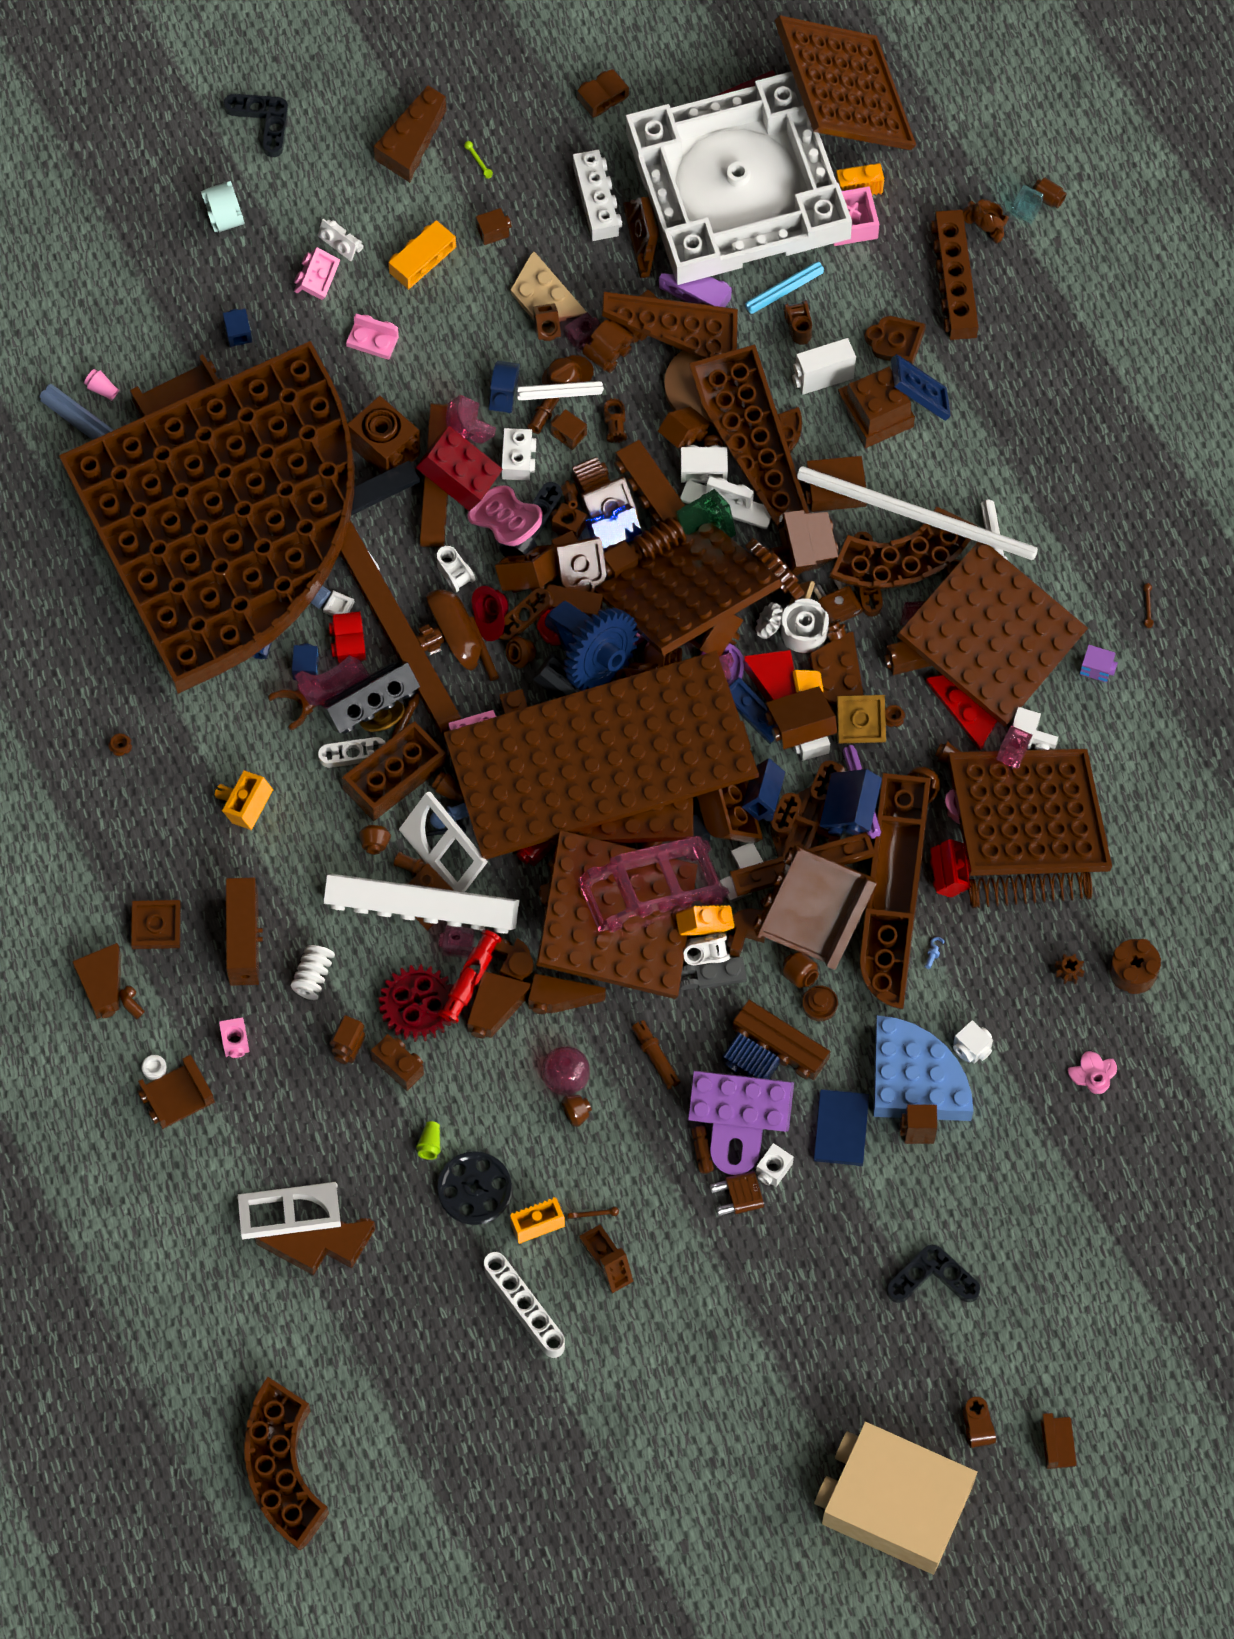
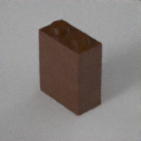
M862 456L807 461L806 468L866 488ZM808 483V490H805L806 504H811L812 512L867 506L865 502Z
M820 686L766 702L767 712L764 713L766 724L768 727L772 726L774 740L780 742L783 750L837 733L835 715Z

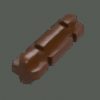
M697 1126L692 1129L693 1139H696L694 1146L697 1161H700L698 1163L699 1172L701 1174H708L714 1170L712 1160H710L712 1157L709 1141L705 1138L707 1137V1130L705 1126Z

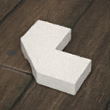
M748 843L731 851L738 869L763 862L754 843ZM731 877L720 880V885L730 903L752 894L748 893L737 897Z

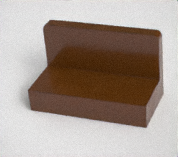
M1053 1413L1042 1414L1041 1428L1046 1469L1075 1467L1077 1462L1071 1418H1053Z

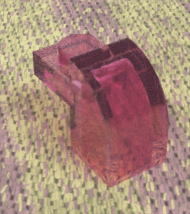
M459 395L448 403L446 413L447 427H452L466 440L470 438L476 443L483 444L494 437L496 432L495 427L477 419L478 402Z

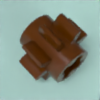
M429 624L419 628L420 633L416 638L424 652L428 651L433 655L441 651L440 644L444 643V638L439 628H432Z
M1063 954L1062 962L1056 961L1055 967L1059 970L1055 976H1061L1064 980L1063 984H1066L1067 981H1073L1076 984L1077 976H1084L1085 971L1080 969L1083 967L1084 961H1079L1076 958V954L1068 957Z

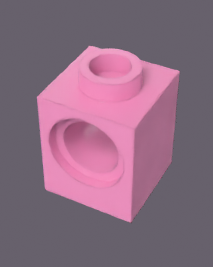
M243 1017L220 1021L225 1056L239 1058L248 1053L249 1046ZM233 1036L241 1038L236 1043L229 1042V1039Z

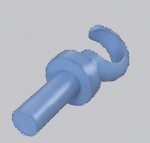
M934 937L930 941L931 948L927 952L929 958L925 965L927 969L931 968L934 959L940 955L939 947L933 944L935 940H939L944 944V940L940 937Z

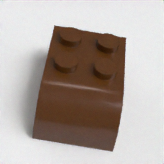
M748 781L697 796L705 827L713 837L745 843H757L763 839L758 820L742 808Z

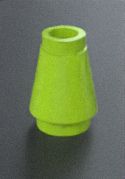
M426 1122L417 1144L418 1156L423 1159H436L440 1153V1125L437 1122Z

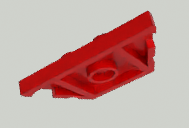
M945 676L927 678L926 683L976 747L981 750L988 736L993 731L997 720Z

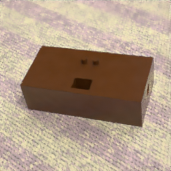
M255 877L226 878V948L230 986L259 985V942H263V937H259V933H263V928H259Z

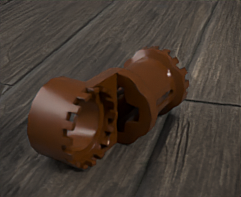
M611 398L604 405L605 423L608 425L606 438L611 443L614 441L615 443L617 441L620 443V441L623 442V440L626 441L627 434L624 433V423L626 421L624 403L619 401V399ZM617 406L621 411L619 414H610L608 408Z

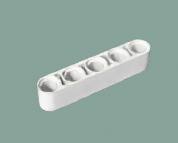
M489 1253L484 1259V1271L488 1279L542 1351L551 1358L561 1356L565 1350V1338L562 1332L507 1259L501 1253ZM497 1262L502 1267L498 1270H491L489 1265ZM510 1281L516 1284V1287L512 1290L503 1287L506 1282ZM521 1301H528L531 1306L527 1309H521L518 1307V1304ZM537 1320H541L546 1325L541 1329H537L532 1324ZM550 1340H557L560 1342V1345L557 1348H550L547 1343Z

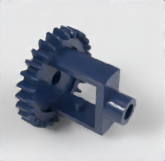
M565 600L547 614L545 626L557 634L563 650L566 651V656L570 658L564 660L565 665H567L564 667L567 679L581 691L610 683L611 679L616 681L617 671L622 669L623 666H629L630 663L627 660L634 657L631 651L637 648L634 642L639 637L636 636L638 631L635 628L637 623L633 621L634 618L617 608H606L605 612L599 610V617L596 614H592L589 617Z

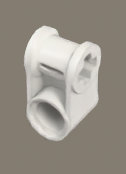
M444 546L438 550L437 567L455 593L468 582L473 583L476 580L470 567L453 547ZM451 558L452 561L447 563L443 562L442 559Z
M716 933L688 939L684 950V960L690 965L720 963L729 960L730 954L727 953L725 944L727 935ZM690 948H698L700 950L696 956H690L687 952Z

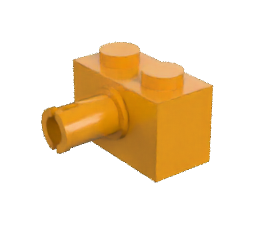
M244 770L234 789L219 784L217 787L222 789V791L216 789L215 797L227 801L222 812L232 824L252 830L273 789L264 777Z

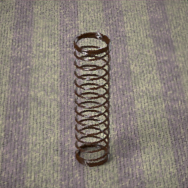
M1081 872L1080 878L1078 873H1076L1080 899H1083V876L1085 898L1091 900V873ZM1045 873L1043 882L1039 874H1035L1033 881L1031 876L1027 874L1024 883L1022 877L1017 875L1015 885L1010 875L1007 876L1006 883L999 876L996 885L993 878L989 877L987 887L982 877L978 881V886H976L975 879L970 878L971 888L969 889L971 907L973 909L980 908L979 892L981 880L985 889L987 907H989L990 879L994 887L996 906H999V879H1001L1004 889L1005 905L1008 906L1007 888L1009 878L1013 887L1015 905H1017L1018 877L1022 884L1024 904H1027V877H1029L1031 882L1033 903L1035 904L1037 875L1041 884L1043 903H1045L1046 875L1051 886L1052 902H1055V874H1057L1060 884L1061 901H1064L1063 881L1065 873L1062 874V878H1060L1058 873H1054L1052 880L1049 873ZM1066 873L1070 886V898L1073 901L1074 873L1071 874V880L1069 874Z

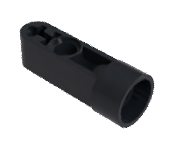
M545 483L531 503L538 505L542 510V523L538 530L519 545L508 546L500 544L499 550L504 557L526 555L537 546L536 539L560 501L562 489L557 483ZM550 495L551 497L549 501H545L546 497L548 498Z

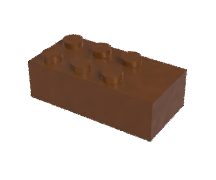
M414 721L342 777L343 790L375 821L443 768L446 763V753Z

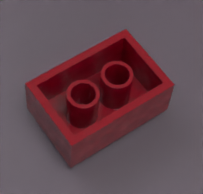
M450 426L436 438L416 466L421 473L468 511L473 509L483 499L503 470Z

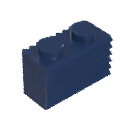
M741 1033L736 1035L722 1056L723 1062H725L724 1066L733 1073L739 1071L747 1077L770 1079L780 1064L778 1056L746 1038Z

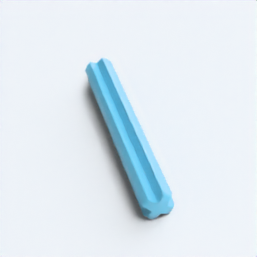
M820 262L811 264L745 303L746 309L750 314L757 312L823 274V266Z

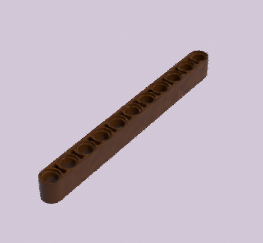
M350 520L340 555L399 661L408 662L420 685L416 691L442 735L444 732L449 731L448 723L460 720L461 717Z

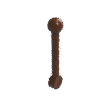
M1145 583L1143 585L1146 595V620L1144 626L1152 628L1154 625V621L1151 619L1150 604L1152 585Z
M611 1207L609 1210L568 1213V1219L608 1214L617 1216L619 1209Z

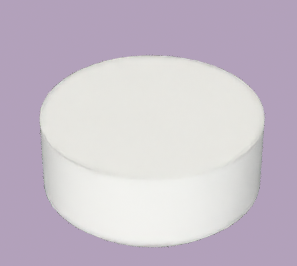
M159 1055L146 1057L142 1063L144 1076L150 1080H156L164 1076L167 1071L165 1060Z

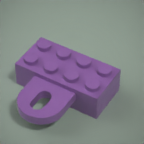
M694 1071L689 1120L713 1123L711 1157L714 1164L721 1171L730 1175H738L750 1171L757 1164L760 1157L763 1129L789 1131L794 1082ZM733 1138H738L743 1143L742 1158L737 1165L731 1164L728 1160L729 1143Z

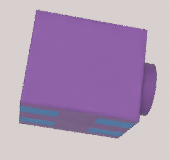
M1088 645L1080 675L1107 683L1109 675L1114 676L1118 664V662L1114 661L1116 653Z

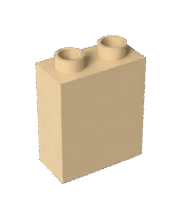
M868 1422L864 1423L859 1436L847 1431L835 1456L836 1460L846 1464L839 1481L826 1476L814 1503L825 1509L822 1525L934 1575L972 1490L977 1471Z

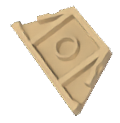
M533 252L511 288L512 296L533 320V306L552 303L556 304L559 322L566 321V318L586 317L587 312L540 257ZM548 320V321H545L543 324H548V323H550V322H552V321H549V320Z

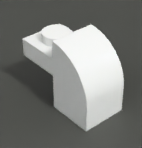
M1021 707L1017 709L1011 733L1015 747L1019 751L1030 750L1031 748L1035 750H1055L1058 737L1037 731L1041 714Z

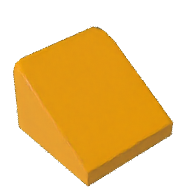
M793 671L797 693L820 686L823 692L821 673L819 671Z

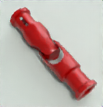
M482 930V937L478 945L473 947L460 972L459 979L453 984L448 994L449 999L443 1010L438 1012L439 1016L451 1023H458V1016L463 1007L469 1003L474 986L479 983L492 959L491 954L497 943L502 941V938L492 931ZM472 965H479L480 971L477 974L472 968L469 967Z

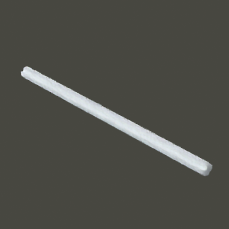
M803 466L800 467L797 473V478L801 481L1018 556L1034 560L1037 555L1038 548L824 473Z

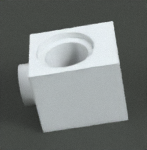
M773 1143L756 1167L758 1179L766 1185L772 1184L777 1187L792 1166L794 1157ZM773 1163L777 1164L780 1169L771 1171L767 1166Z

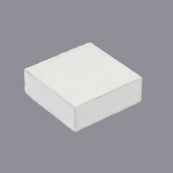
M333 590L323 608V613L331 616L349 613L354 604V599Z

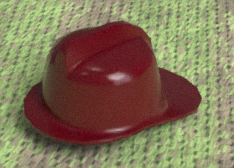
M480 586L475 589L472 595L475 622L483 639L495 641L503 634L505 627L504 617L509 609L508 601L499 590H494L489 586Z

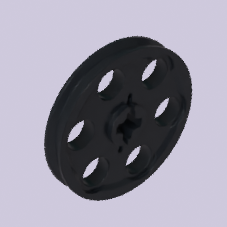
M478 1151L460 1154L451 1159L440 1173L438 1179L440 1203L449 1216L461 1223L469 1225L488 1223L499 1217L510 1202L512 1193L510 1174L504 1164L490 1154ZM479 1161H487L490 1164V1168L485 1172L477 1170L476 1164ZM456 1165H462L465 1167L466 1172L462 1176H455L452 1173V1168ZM502 1178L505 1180L506 1185L502 1189H495L492 1186L493 1180ZM478 1183L479 1188L482 1190H476L475 1193H472L471 1188L468 1186ZM448 1187H453L458 1193L454 1198H447L443 1194L444 1190ZM493 1200L497 1202L498 1207L494 1211H487L484 1208L485 1202ZM463 1205H470L474 1209L473 1213L469 1216L462 1215L459 1210Z

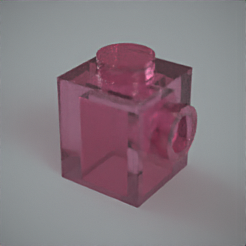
M446 925L445 933H440L439 947L443 949V956L467 959L474 947L475 929Z

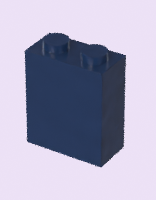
M868 769L831 773L820 826L828 830L830 835L837 837L842 836V834L859 835L860 832L870 831L882 778Z

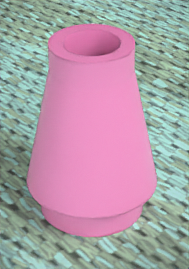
M93 369L84 381L87 389L111 401L119 392V389L112 384L101 370Z

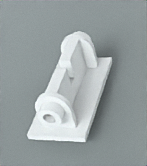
M323 219L318 237L352 261L355 251L359 253L363 249L362 241L351 234L345 235L346 230L339 226L336 221H326Z

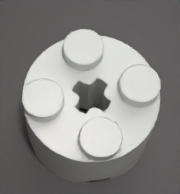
M799 599L789 607L787 606L782 614L781 637L785 646L800 653H810L819 649L827 638L829 624L827 612L821 607V604L812 599Z

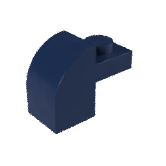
M497 361L495 363L491 381L489 410L512 413L515 389L518 384L519 363Z

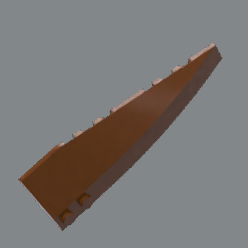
M756 345L689 363L703 409L776 526L779 524L780 516L785 512L804 510V514H808L809 510L799 479L797 478Z

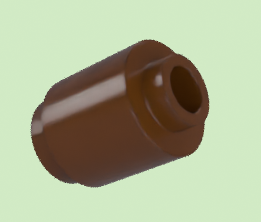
M1046 177L1042 180L1038 179L1032 188V191H1034L1033 197L1051 208L1054 206L1058 209L1067 196V193L1063 191L1061 186Z

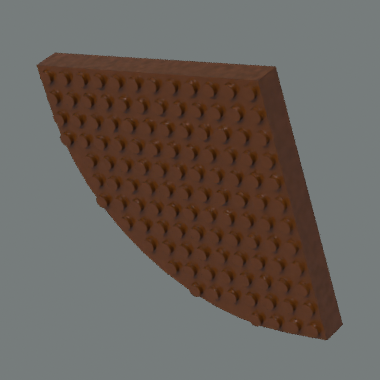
M311 341L59 455L62 467L178 694L246 661L273 642L295 622L315 598L329 576L341 551L350 523L354 499L355 472L350 432L341 400Z

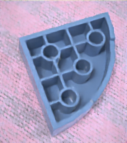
M877 1015L875 1025L873 1117L901 1118V1114L906 1113L907 1105H937V1120L971 1121L973 1102L967 1076L959 1061L948 1047L933 1034L913 1023L898 1018Z

